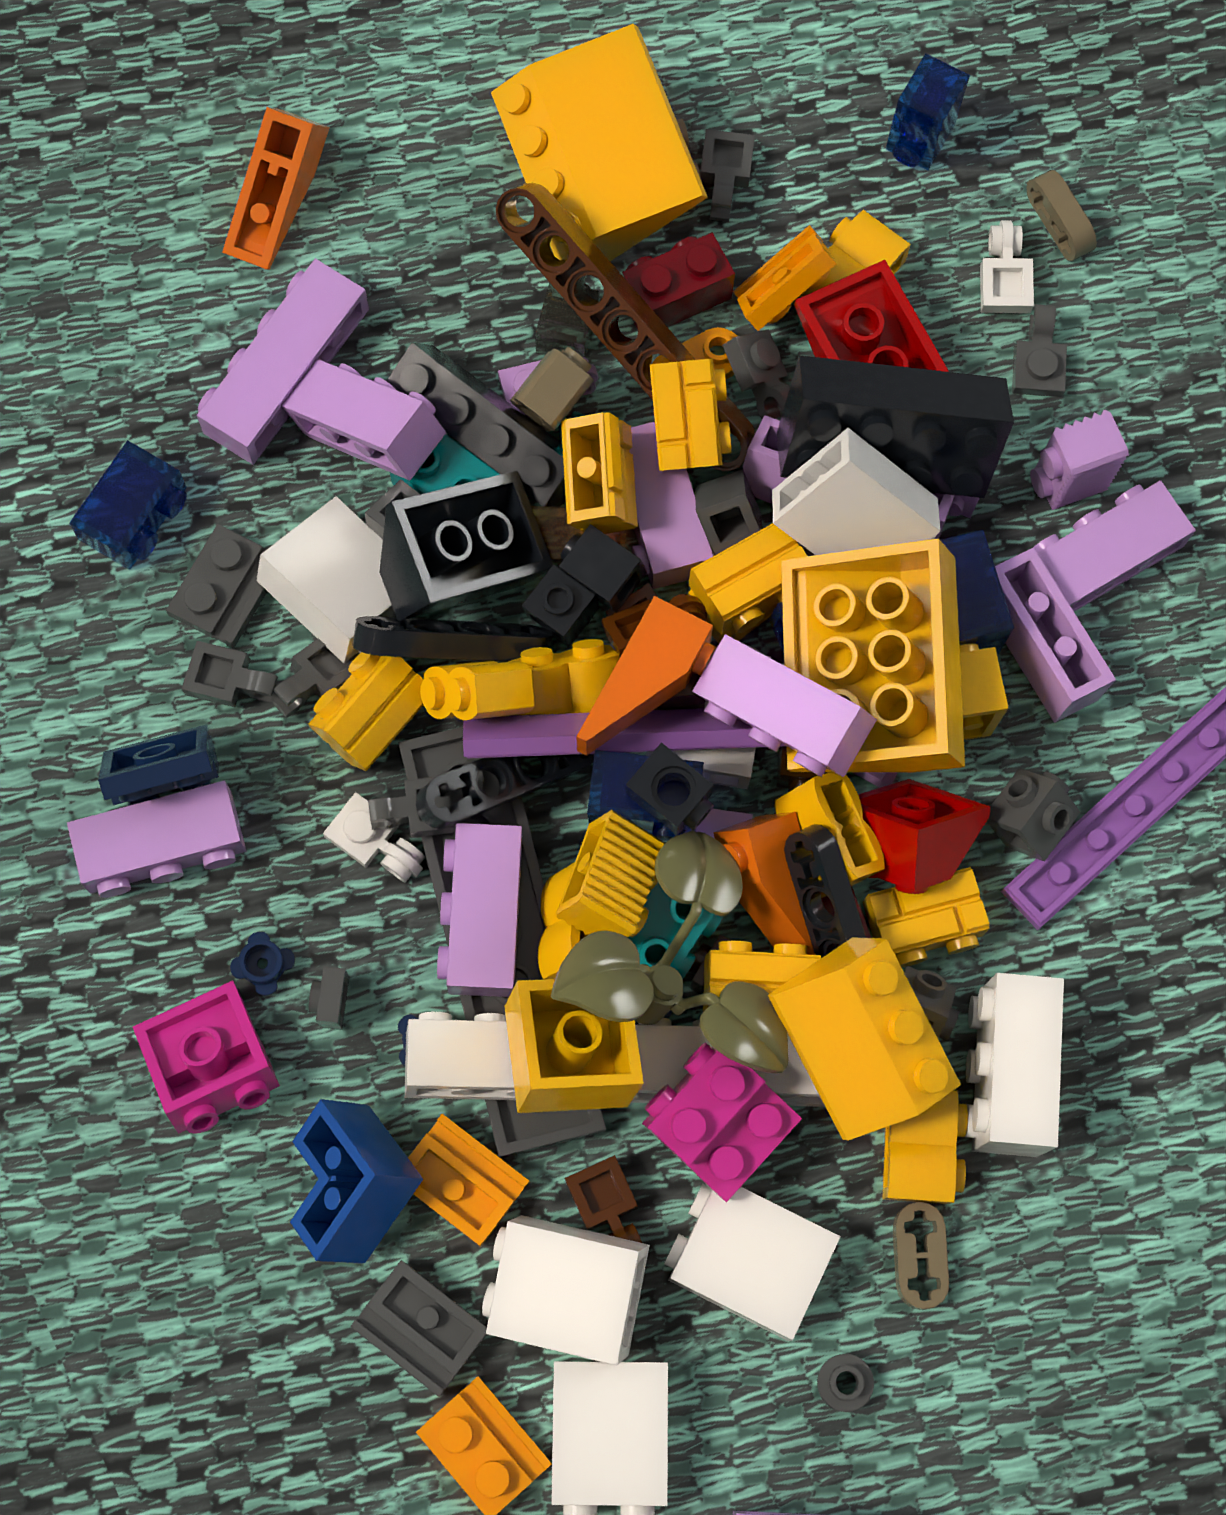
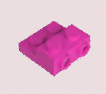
M233 980L133 1026L164 1112L178 1134L185 1130L193 1134L208 1131L218 1123L219 1114L236 1106L244 1110L259 1107L269 1099V1091L280 1086L264 1046L255 1031L241 994Z
M705 1042L683 1065V1068L688 1073L674 1089L667 1084L648 1102L645 1110L650 1115L642 1124L721 1199L727 1202L802 1118L765 1084L766 1081L752 1068L727 1058Z

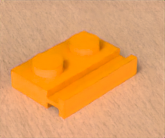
M809 225L733 292L738 297L737 301L745 318L759 331L767 323L773 324L783 318L789 311L791 303L803 292L820 286L827 279L830 269L836 265V262L823 243L822 238Z
M444 1114L440 1115L435 1125L428 1134L426 1133L408 1157L423 1178V1181L413 1195L480 1247H482L513 1206L516 1199L530 1183L527 1178Z
M479 1376L416 1431L417 1435L484 1515H497L552 1465V1462Z

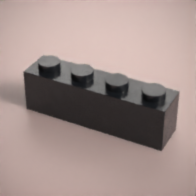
M412 342L387 379V382L399 392L409 395L411 391H414L428 399L436 409L433 415L446 433L499 474L518 471L526 494L541 506H561L566 500L562 443L434 345Z

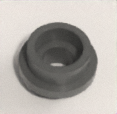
M851 1354L835 1355L829 1358L819 1370L817 1377L818 1392L822 1400L832 1409L841 1412L856 1411L862 1408L872 1396L874 1389L873 1374L869 1366L861 1358ZM844 1371L850 1372L856 1379V1387L850 1394L841 1393L836 1386L838 1375Z

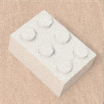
M996 973L980 988L978 996H971L968 1025L970 1029H977L976 1050L968 1051L966 1060L967 1083H975L974 1105L967 1104L968 1123L965 1137L972 1138V1152L1038 1157L1058 1147L1063 978Z

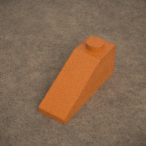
M266 107L222 253L261 268L270 269L315 176L330 127L285 110Z
M654 596L576 736L577 751L587 756L685 689L693 673L701 676L717 648L710 644L713 625Z
M796 812L761 815L713 832L714 838L726 847L740 869L743 889L739 902L771 945L774 947L775 944H802L807 946V955H815L784 851L787 838L800 831Z

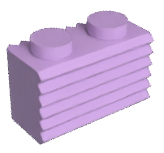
M1103 410L1101 415L1094 413L1091 419L1084 417L1082 422L1075 420L1072 426L1065 423L1063 429L1056 427L1045 449L1041 450L1040 459L1036 467L1031 470L1030 477L1036 494L1040 498L1046 497L1052 510L1108 490L1112 479H1115L1119 468L1122 467L1121 464H1124L1126 456H1129L1128 448L1111 412Z

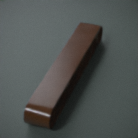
M533 182L525 183L511 188L501 195L497 201L495 211L497 221L502 229L652 400L650 364H652L654 354L664 355L670 362L696 360L545 187ZM519 196L529 199L534 207V217L531 222L524 221L517 213L516 203ZM554 235L564 239L568 245L569 255L566 261L557 259L551 252L550 243ZM587 275L595 276L602 283L604 293L601 300L591 298L585 291L584 282ZM620 315H627L635 320L638 326L637 338H627L621 333L618 326ZM727 396L726 401H717L719 422H729L730 433L738 438L741 451L739 454H722V465L712 466L720 471H732L743 464L748 447L756 433L750 421Z

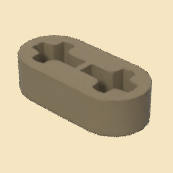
M1049 170L1029 180L1026 187L1028 199L1065 259L1074 261L1094 251L1097 245L1094 228L1061 175L1055 170Z
M912 1203L898 1211L893 1222L896 1288L899 1297L906 1305L913 1309L926 1310L938 1306L948 1294L949 1271L946 1226L943 1216L937 1208L929 1203ZM914 1212H921L923 1221L932 1222L933 1232L924 1235V1252L917 1253L915 1235L905 1233L904 1229L905 1223L914 1220ZM917 1259H925L926 1276L937 1281V1289L928 1291L927 1301L920 1300L918 1291L909 1290L908 1279H913L918 1275Z

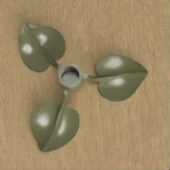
M695 830L675 836L668 840L657 854L655 860L656 879L670 898L682 904H692L687 918L662 959L652 967L640 964L637 947L626 936L612 931L591 933L582 938L563 960L553 984L551 998L576 1005L606 1020L615 1022L635 1020L644 1025L658 1023L670 1010L676 1015H681L686 1009L700 1005H709L700 1017V1028L705 1038L718 1052L739 1064L758 1071L782 1073L788 1066L787 1030L778 1017L768 997V992L754 984L735 981L726 985L719 997L707 992L686 999L682 998L683 980L679 972L670 966L671 962L700 917L702 908L718 916L728 915L739 903L743 884L741 872L735 859L719 841L706 833L696 832Z

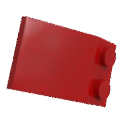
M882 260L798 298L794 302L815 357L949 372L886 260Z

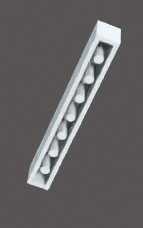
M425 1012L419 1014V1019H409L406 1031L405 1098L516 1100L506 1016L498 1013H483L474 1016V1021L452 1020V1015L445 1012ZM662 1018L653 1025L641 1023L635 1025L644 1084L631 1103H648L667 1084L674 1089L688 1073L683 1068L687 1059L705 1042L712 1047L700 1028L699 1020L694 1021L693 1026H672L671 1020L667 1018ZM789 1036L788 1066L782 1073H767L753 1069L766 1081L765 1084L789 1106L825 1107Z

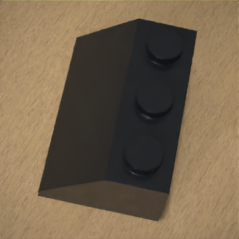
M518 471L392 501L386 505L379 573L398 622L523 586L548 572L553 565Z

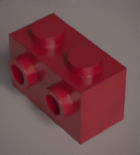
M711 232L700 238L696 236L684 238L676 243L670 251L655 258L651 256L641 257L632 262L622 272V276L667 327H670L732 299L735 272L716 237Z

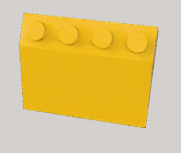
M635 24L628 25L532 63L491 92L525 182H533L545 187L609 261H612L708 198L639 27ZM554 235L550 243L552 252L557 259L566 261L569 255L568 245L564 239Z
M937 538L781 560L784 666L859 705L877 719L847 772L912 773L965 767L956 561L954 555ZM787 746V770L790 772H811L792 761L797 751ZM829 769L825 770V772H833Z

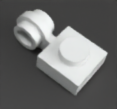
M1001 220L999 225L990 226L988 239L989 256H998V258H983L980 265L981 313H1031L1034 307L1033 259L1013 258V256L1021 255L1023 233L1022 226H1013L1011 220Z
M356 792L323 832L327 840L365 868L381 852L385 855V858L380 864L404 883L407 882L411 875L416 878L423 870L420 863L424 860L425 856L415 846L403 838H399L395 845L387 842L399 826L372 830L368 801Z

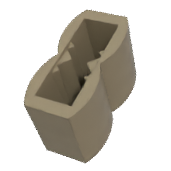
M567 347L565 350L562 349V351L553 348L546 353L510 399V402L548 432L551 430L555 431L561 421H563L593 383V378L587 373L592 366L570 347Z

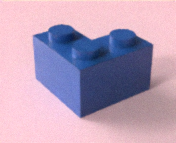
M320 1099L292 1141L317 1176L318 1181L290 1223L316 1261L366 1263L423 1181V1178L369 1105Z

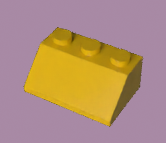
M852 937L768 994L778 1017L786 1028L791 1042L843 1140L849 1141L919 1116L961 1085L888 940L885 938Z

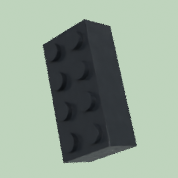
M799 355L777 430L780 477L788 478L839 434L849 428L929 492L985 498L1014 424L1007 379Z

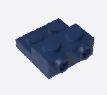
M208 725L104 751L98 778L104 800L111 799L113 806L125 802L130 806L159 798L158 793L177 788L180 789V792L211 784V779L219 777V762Z

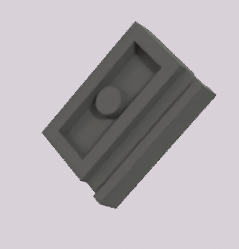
M217 524L167 607L166 612L168 616L234 649L267 593V590L257 582L260 554L266 550L263 549V546Z
M403 1260L397 1264L368 1302L363 1312L350 1326L438 1397L443 1394L447 1386L487 1335V1326Z

